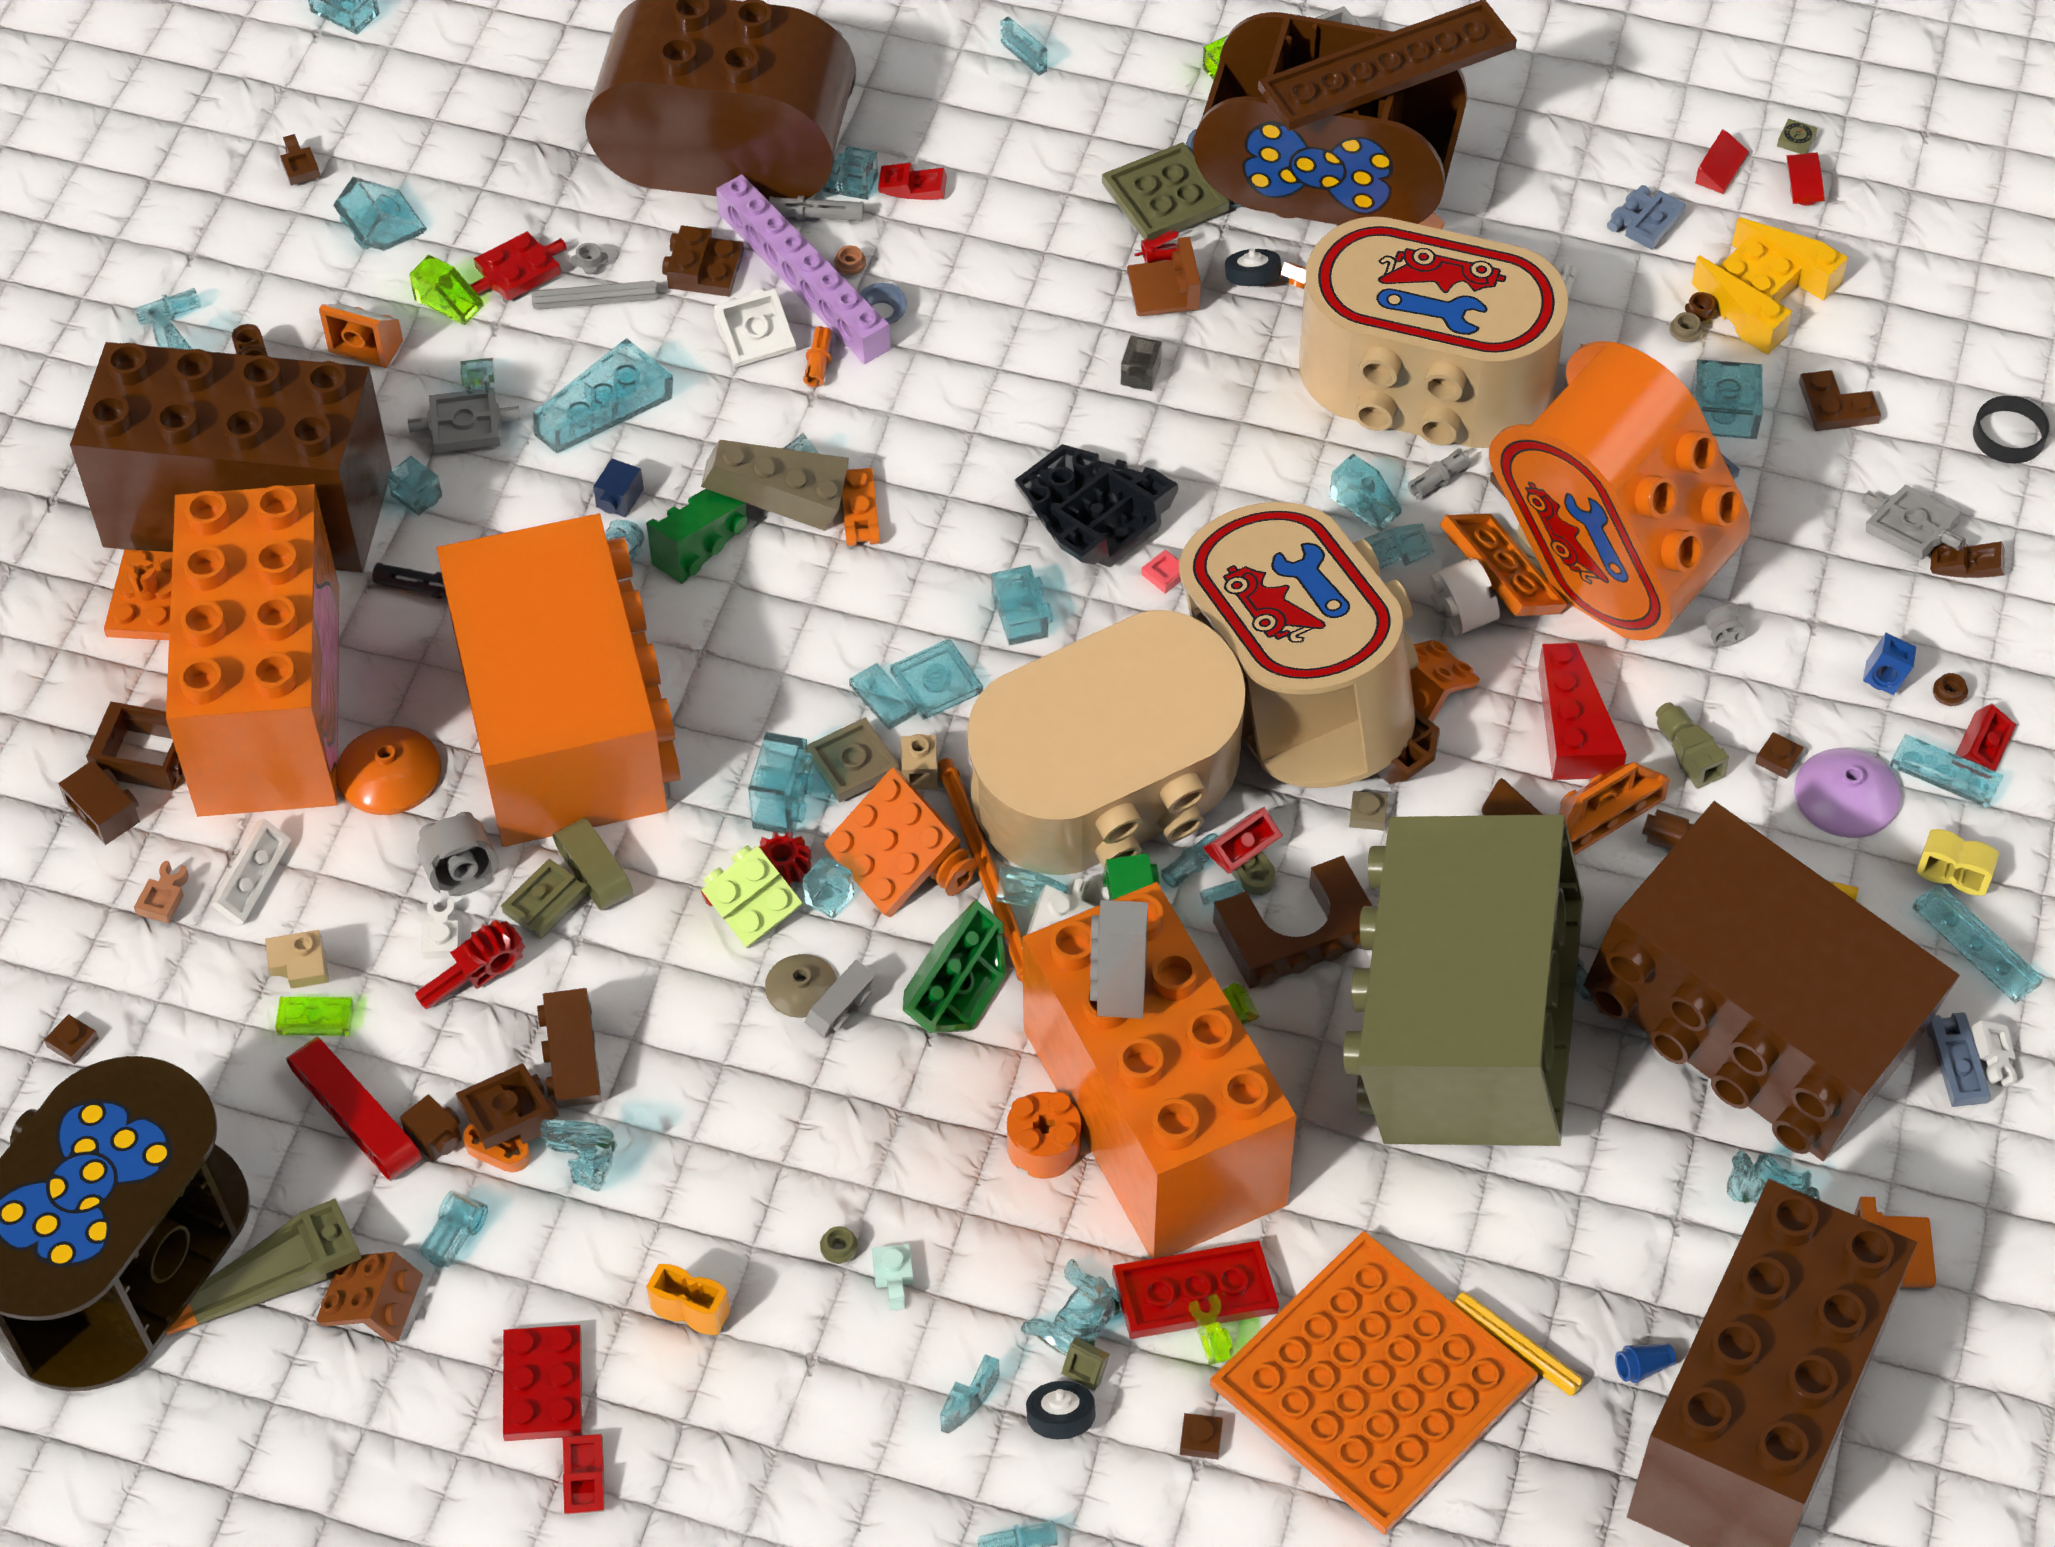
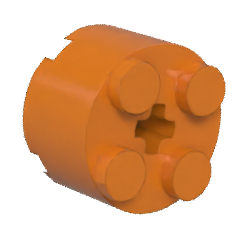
M1035 1092L1017 1098L1012 1103V1108L1007 1117V1152L1011 1162L1017 1168L1019 1166L1027 1171L1028 1175L1040 1179L1054 1178L1068 1171L1069 1166L1078 1159L1081 1151V1118L1069 1096L1062 1092Z

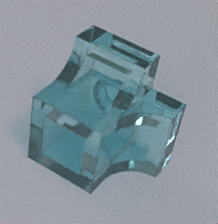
M847 146L844 154L839 153L837 160L833 161L831 174L823 187V192L868 200L878 175L877 152Z

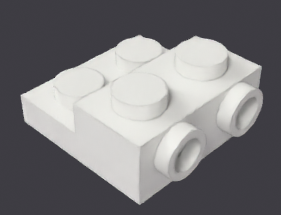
M766 288L756 289L750 292L748 296L739 299L728 297L719 301L714 306L713 315L722 341L726 343L734 368L795 351L796 344L776 288L766 290Z

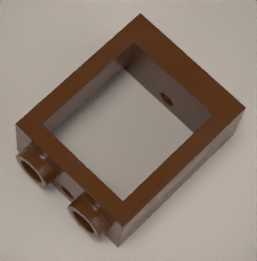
M110 701L86 755L88 763L93 760L102 770L108 768L117 781L172 791L177 778L180 779L183 776L173 742L162 766L116 757L127 731L172 739L166 721V711Z

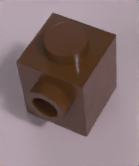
M429 1094L400 1116L404 1132L432 1162L442 1155L451 1153L456 1148L458 1142L462 1140L458 1127L460 1119L449 1106L443 1108Z

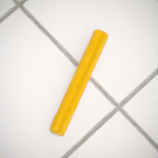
M1461 1292L1453 1302L1454 1305L1536 1372L1569 1396H1573L1578 1392L1584 1380L1581 1375L1467 1292Z

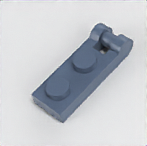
M1964 1012L1952 1013L1951 1017L1941 1018L1940 1015H1935L1927 1027V1033L1934 1045L1951 1106L1958 1107L1988 1103L1991 1095L1966 1014ZM1946 1032H1953L1955 1035H1946Z

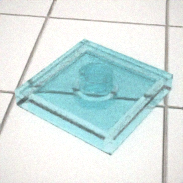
M950 638L890 665L891 674L923 720L971 699L983 691V685Z

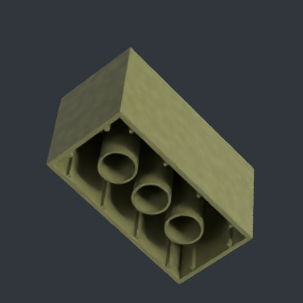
M1564 814L1389 817L1386 846H1371L1368 854V880L1370 888L1372 890L1380 889L1378 906H1363L1360 915L1361 946L1363 950H1372L1370 968H1355L1352 976L1353 1008L1356 1013H1364L1362 1031H1347L1343 1045L1345 1073L1347 1076H1358L1357 1106L1360 1115L1375 1116L1384 1144L1561 1146L1584 902ZM1547 1009H1552V1017L1550 1012H1546Z

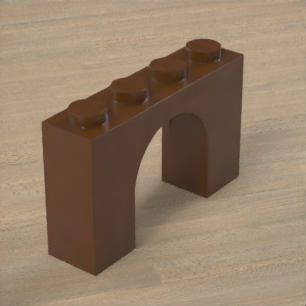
M1344 856L1311 867L1309 887L1327 918L1326 923L1312 934L1291 937L1275 932L1265 924L1247 891L1214 903L1213 924L1249 989L1259 985H1270L1280 977L1291 973H1302L1312 965L1323 961H1334L1344 953L1357 948L1363 949L1360 941V915L1363 906H1372Z

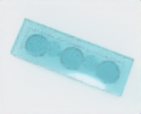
M1907 734L1904 735L1890 764V767L1986 808L1989 807L2003 778V775Z

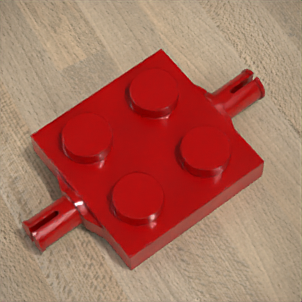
M526 231L473 258L475 268L483 275V278L468 284V289L473 297L491 289L500 293L506 301H509L560 275V264L553 256L566 251L567 246L562 238L545 246L538 243Z

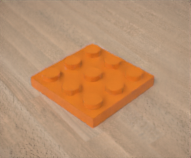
M892 767L827 838L823 845L883 915L892 917L961 839L900 770Z

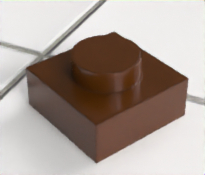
M1772 732L1757 754L1755 764L1786 779L1802 756L1804 747Z
M68 1014L44 1041L47 1048L75 1064L99 1038L94 1029Z
M1184 1413L1179 1455L1218 1460L1223 1418Z

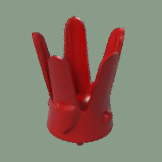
M1172 229L1154 239L1147 238L1140 242L1142 252L1135 253V256L1143 255L1145 263L1172 260V252L1177 251V245L1175 243H1165L1177 238L1179 232H1174L1175 229Z

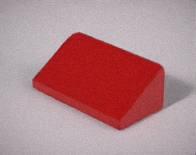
M1722 129L1698 167L1695 184L1724 194L1747 158L1749 151L1730 133Z
M1993 704L1977 710L1954 755L1953 761L1982 774L1994 775L2016 724Z
M1265 807L1253 811L1203 846V849L1227 874H1230L1283 837Z

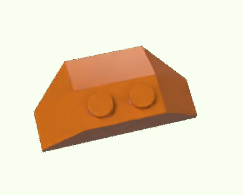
M1631 762L1617 767L1605 775L1599 774L1582 789L1567 793L1561 800L1559 815L1564 814L1573 854H1578L1666 800L1670 779L1660 772Z

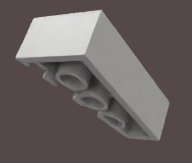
M1101 900L1100 915H1092L1090 1001H1097V1016L1143 1019L1147 961L1148 902Z

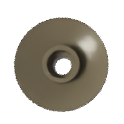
M808 954L792 955L777 962L769 971L765 981L766 996L770 1004L780 1013L790 1017H807L813 1005L836 982L837 978L832 967L821 958ZM797 978H806L801 982L795 980Z

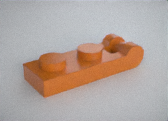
M873 468L849 469L846 471L842 491L846 546H857L856 542L869 541L870 544H880Z

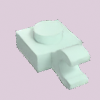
M909 1244L872 1248L876 1288L887 1287L890 1310L905 1309L903 1285L914 1284Z

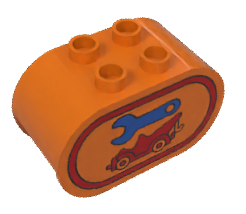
M1610 341L1592 342L1580 347L1570 357L1566 367L1568 386L1531 425L1519 424L1509 426L1496 435L1489 447V461L1493 473L1549 583L1564 601L1623 638L1639 641L1652 640L1664 634L1744 544L1750 531L1749 513L1743 496L1737 488L1719 450L1717 440L1712 435L1697 401L1687 387L1664 365L1635 348Z

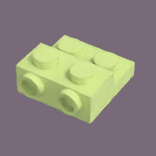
M749 845L742 848L731 858L735 863L723 872L719 867L706 876L703 880L706 886L701 889L746 948L803 905L758 846L751 849Z

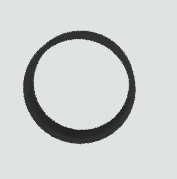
M1999 396L1985 402L1977 413L1973 427L1974 441L1984 454L1997 461L2013 464L2024 463L2037 457L2043 450L2049 433V421L2043 410L2035 403L2017 396ZM2010 411L2019 413L2036 424L2042 438L2029 447H2006L1991 440L1983 431L1980 421L1985 416L1994 412Z

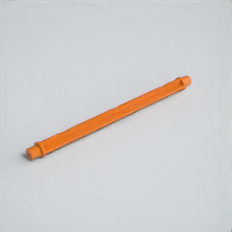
M942 759L937 764L940 771V781L944 784L970 854L978 862L976 869L993 913L1003 922L1004 933L1002 936L1016 969L1017 979L1023 984V945L1020 929L960 779V772L955 768L952 759Z

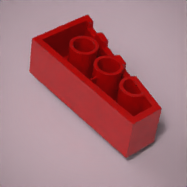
M1577 643L1542 644L1538 672L1552 780L1593 779L1599 774L1605 775L1611 770L1625 765L1626 751Z

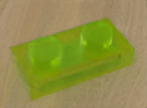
M280 997L275 1024L277 1035L350 1036L354 1009L352 997Z

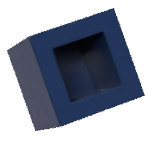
M611 458L593 486L596 507L606 513H614L626 518L644 490L641 468Z

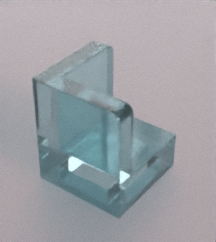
M823 855L803 878L805 903L834 919L854 896L852 871Z

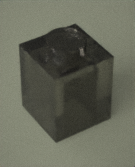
M1130 336L1121 362V385L1152 391L1161 365L1162 341Z

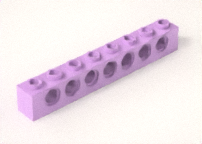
M743 175L716 188L719 215L864 365L890 350L889 323Z

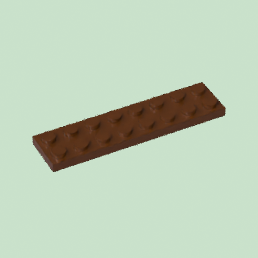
M1480 0L1259 80L1258 90L1287 130L1291 131L1516 49L1517 39L1488 2Z

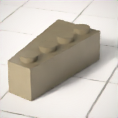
M719 439L706 461L701 487L825 531L839 511L849 458Z

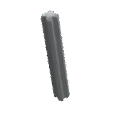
M652 280L534 290L531 297L533 308L537 310L655 300L658 298V288L656 281Z

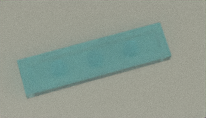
M1937 884L1914 901L1912 908L2015 1004L2041 985L2043 977L1942 884Z

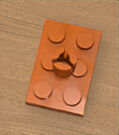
M124 549L104 626L106 637L169 641L173 552Z

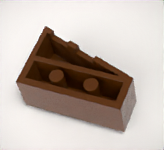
M587 988L543 993L544 1005H538L537 1012L539 1026L547 1027L548 1040L541 1041L544 1063L551 1062L552 1076L546 1077L548 1097L555 1098L558 1108L602 1102L595 1051V1036L591 1019L592 1009Z

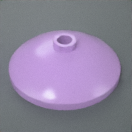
M1850 748L1828 749L1810 757L1801 766L1794 786L1796 803L1802 814L1813 825L1832 835L1847 838L1870 836L1886 828L1895 818L1901 801L1900 786L1890 768L1875 756Z

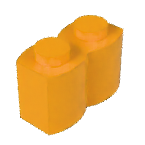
M658 1264L646 1286L650 1308L654 1313L670 1321H685L690 1328L707 1335H719L730 1314L728 1293L721 1284L708 1278H692L686 1270L678 1266Z

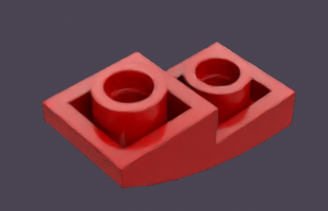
M1818 152L1786 155L1792 203L1809 206L1819 201H1825Z

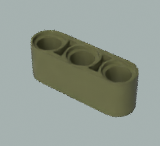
M585 817L552 834L559 853L579 882H584L588 885V895L599 910L603 911L633 895V888L625 872Z

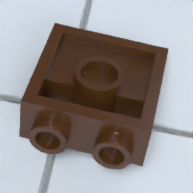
M681 225L679 233H672L670 238V252H672V255L665 256L663 260L662 273L667 275L668 289L730 297L744 252L743 242L713 238L712 229Z
M524 1063L456 1093L460 1107L485 1150L516 1136L519 1137L522 1144H525L557 1129L554 1119L559 1117L556 1105L551 1097L544 1098L545 1090L537 1074L531 1076Z

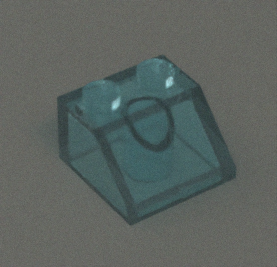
M354 176L333 204L341 216V222L349 227L354 234L356 243L366 249L371 247L385 251L424 234L427 229L398 189Z

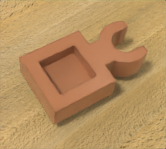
M164 861L159 868V881L149 879L134 905L136 915L169 924L184 896L181 886L189 878L186 866L182 865L177 874L169 875L172 871L170 862Z

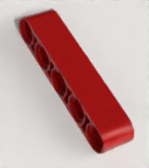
M315 1037L286 1057L290 1069L298 1080L389 1181L394 1180L422 1160L418 1148L408 1135L319 1037Z

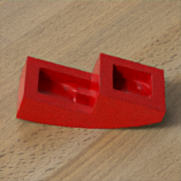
M911 162L883 165L880 169L878 191L885 195L905 199H944L947 175L944 168L914 171Z
M602 1434L562 1437L564 1514L603 1512L605 1501Z

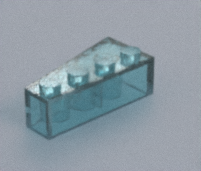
M625 338L533 412L534 435L555 453H560L672 399L673 375L629 339Z

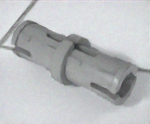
M1458 448L1440 462H1433L1428 466L1429 469L1408 482L1410 493L1413 496L1416 495V499L1421 500L1437 487H1444L1450 483L1449 479L1470 466L1469 456L1465 451L1462 453V449Z

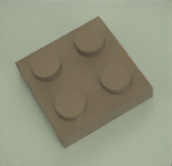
M866 717L805 746L807 757L839 803L875 786L892 767L900 770L899 764Z

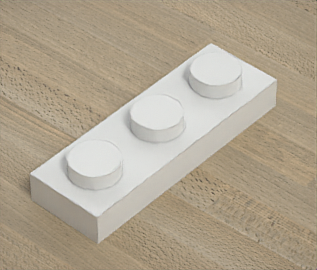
M265 818L257 821L210 905L236 925L244 923L289 845L291 838Z

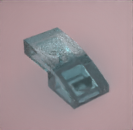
M1423 523L1392 528L1364 538L1372 547L1380 569L1399 560H1402L1406 566L1435 552Z
M1001 864L995 901L1030 907L1029 915H1033L1040 893L1045 885L1068 894L1069 887L1042 874Z
M985 1354L970 1387L955 1381L940 1414L942 1432L949 1434L960 1427L985 1402L1000 1377L999 1359Z

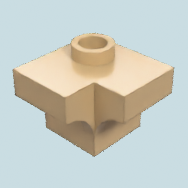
M319 930L265 939L270 976L288 978L290 988L293 989L329 983L326 951Z

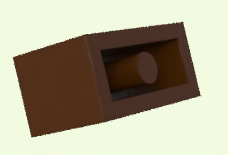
M93 760L58 783L65 803L105 845L140 822L136 807L139 804L134 795L128 789L122 791L117 786L119 784L113 773L108 768L102 770Z

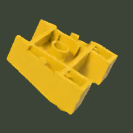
M1739 217L1732 241V246L1736 250L1719 266L1699 255L1696 258L1692 285L1699 292H1705L1713 296L1719 315L1724 320L1729 319L1736 327L1735 332L1742 340L1768 355L1787 337L1792 311L1781 305L1780 302L1797 285L1824 301L1842 284L1848 257L1822 241Z

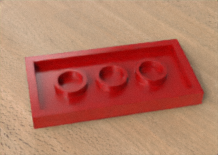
M1260 1241L1113 1265L1112 1276L1130 1339L1278 1314L1279 1303Z

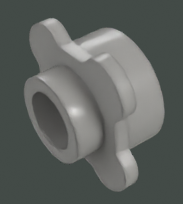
M584 243L576 249V255L571 257L570 262L572 266H578L586 274L590 275L596 273L601 264L608 262V255L605 252H601L597 244Z

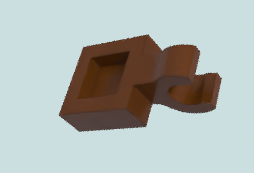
M295 134L283 137L287 154L280 155L290 185L319 178V168L311 148L300 149Z

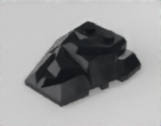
M1064 444L1060 445L1015 479L1016 487L1051 534L1059 548L1082 563L1093 565L1099 563L1106 567H1112L1159 530L1162 524L1160 514L1170 508L1179 490L1176 482L1155 469L1144 467L1143 472L1128 469L1127 462L1119 459L1115 461V465L1100 461L1099 454Z

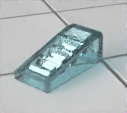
M154 307L148 310L157 347L192 349L173 323Z

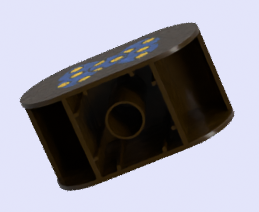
M144 1056L116 1057L94 1063L62 1081L54 1088L38 1110L29 1109L24 1112L12 1129L10 1146L0 1158V1352L16 1372L36 1384L62 1391H88L117 1383L137 1371L166 1336L167 1330L182 1314L199 1288L238 1237L246 1223L250 1207V1195L245 1177L234 1159L215 1144L217 1117L209 1095L202 1085L182 1068L164 1060Z

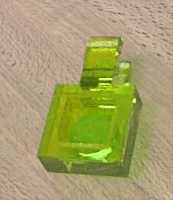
M1216 1294L1208 1296L1211 1304V1309L1208 1313L1200 1310L1197 1300L1189 1304L1190 1312L1196 1319L1199 1327L1197 1332L1209 1366L1231 1359L1229 1351L1233 1350L1232 1341L1227 1329H1221L1220 1323L1216 1322V1318L1221 1310V1302Z

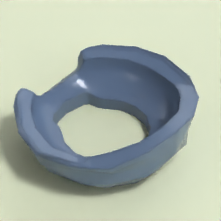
M876 283L863 288L859 292L871 306L877 303H887L894 309L893 314L885 318L889 325L897 322L905 313L907 301L902 290L896 285Z

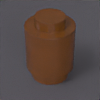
M1657 809L1655 815H1647L1642 834L1648 836L1646 843L1672 850L1693 824L1689 823L1687 818Z

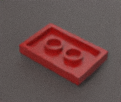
M566 1325L503 1330L504 1441L582 1436L581 1326Z

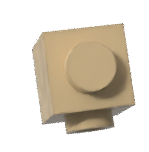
M915 734L912 736H901L902 774L916 790L938 789L936 735Z

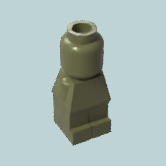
M1671 702L1660 706L1656 711V717L1658 718L1657 726L1670 742H1673L1672 747L1680 769L1684 771L1694 786L1699 789L1711 782L1724 778L1729 761V756L1724 749H1720L1710 734L1698 725H1694L1693 720L1682 707L1674 706Z

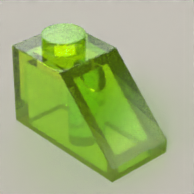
M429 254L409 274L415 301L463 325H466L484 306L483 300L455 267Z

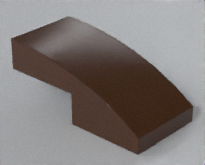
M2002 541L1968 546L1965 543L1963 549L1957 551L1942 543L1931 551L1930 570L1932 574L1961 578L2003 576L2005 548Z

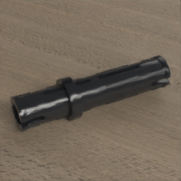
M379 562L374 566L372 573L373 583L429 593L433 598L441 599L443 596L446 597L444 587L429 585L430 582L444 585L442 573L439 571L432 574L385 565ZM397 576H402V577H407V578L418 579V581H417V582H413V581L398 579V578H396V577H397Z

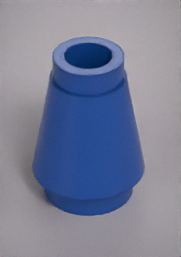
M1669 1343L1626 1345L1622 1351H1618L1615 1355L1617 1372L1625 1382L1638 1383L1668 1367L1674 1366L1676 1363L1674 1349Z

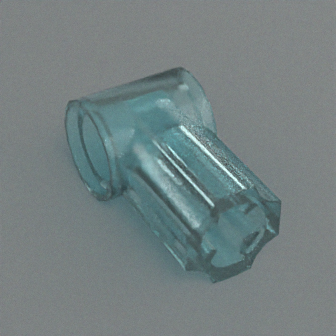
M451 1190L441 1203L438 1221L420 1248L421 1255L435 1266L440 1268L450 1267L469 1235H476L482 1228L488 1213L487 1204Z

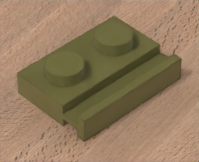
M549 858L501 905L502 912L528 931L531 930L536 933L539 939H542L589 893L588 885L576 880V876Z

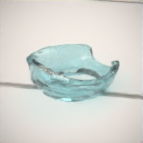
M614 520L610 522V527L605 531L606 539L625 537V540L632 546L629 556L630 561H633L642 552V545L645 539L643 531L636 523L628 520Z

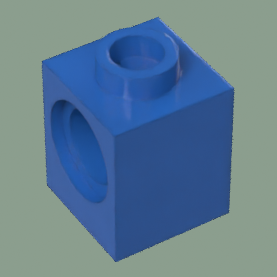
M1885 632L1866 660L1863 681L1877 690H1883L1894 695L1914 667L1916 646Z

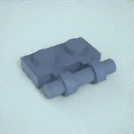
M1641 185L1637 190H1632L1628 194L1626 203L1623 206L1617 207L1612 212L1607 228L1612 232H1616L1620 227L1628 226L1625 234L1626 237L1653 250L1685 213L1686 203L1660 190L1654 197L1649 196L1650 189L1645 185ZM1642 209L1639 214L1634 212L1635 210Z

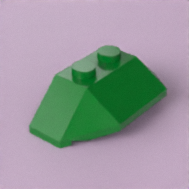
M977 900L972 902L939 936L905 988L903 1011L929 1033L970 1031L1006 976L1005 950L1002 934L1004 933L1003 922Z

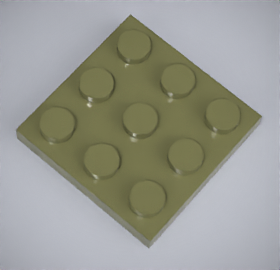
M1184 142L1102 174V184L1144 240L1147 238L1154 239L1172 229H1175L1174 232L1229 211V201L1206 181L1198 169L1194 155Z

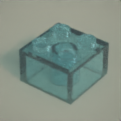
M1697 359L1692 381V395L1697 401L1712 435L1757 439L1763 414L1762 364Z
M769 732L765 733L748 787L752 826L754 829L771 832L775 830L777 833L782 834L790 831L794 835L797 822L803 823L806 813V802H804L806 794L811 795L815 775L810 774L813 754L808 753L807 739Z

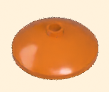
M399 726L380 727L361 734L347 745L337 763V783L343 797L355 808L375 815L399 814L415 808L433 793L441 776L440 757L434 744L422 733Z

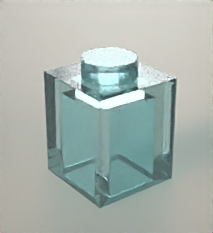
M411 455L387 474L391 496L418 516L426 509L433 507L442 497L438 475Z

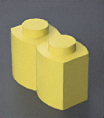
M1931 829L1916 872L1929 881L1940 884L1951 883L1955 888L1964 893L1983 896L1986 895L1999 852L1982 842L1964 841L1960 836L1950 831Z

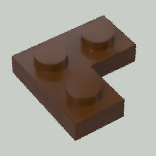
M1832 370L1800 374L1799 385L1815 431L1879 424L1881 414L1873 391L1840 394Z

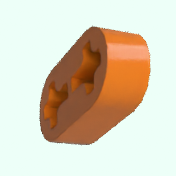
M471 1124L466 1127L463 1133V1140L468 1154L478 1160L512 1173L525 1169L530 1162L528 1143L522 1144L518 1136L485 1150L481 1141L478 1145L475 1144L474 1138L479 1139ZM516 1148L519 1149L520 1155L513 1154L511 1158H507L506 1151L514 1152Z

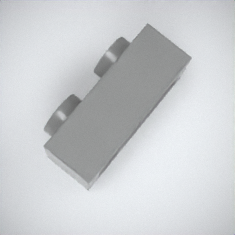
M855 960L813 1005L804 1022L823 1038L831 1029L838 1032L849 1020L851 1015L847 1012L853 1005L856 1004L858 1007H861L873 993L870 985L875 975L858 960Z

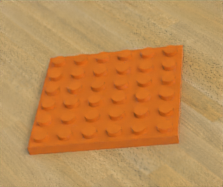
M1363 1231L1210 1378V1386L1385 1535L1537 1381L1538 1372Z

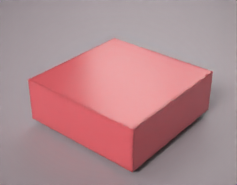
M1165 549L1142 567V576L1166 594L1181 582L1179 560Z

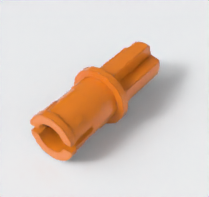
M818 326L815 328L812 346L806 352L807 366L803 382L810 387H818L824 384L825 370L827 364L831 361V354L828 350L832 331L828 327Z

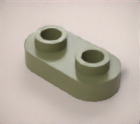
M1263 851L1231 872L1240 886L1252 895L1266 894L1272 890L1275 884V868ZM1258 878L1262 881H1253V879Z

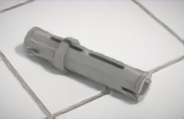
M799 195L797 199L769 197V202L783 217H796L797 221H803L804 218L863 222V201L805 199V196Z

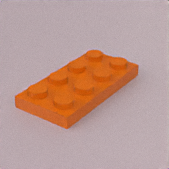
M1491 513L1446 515L1440 526L1448 534L1449 540L1458 546L1467 559L1476 558L1480 562L1492 584L1489 588L1498 594L1510 613L1516 617L1562 613L1567 603Z

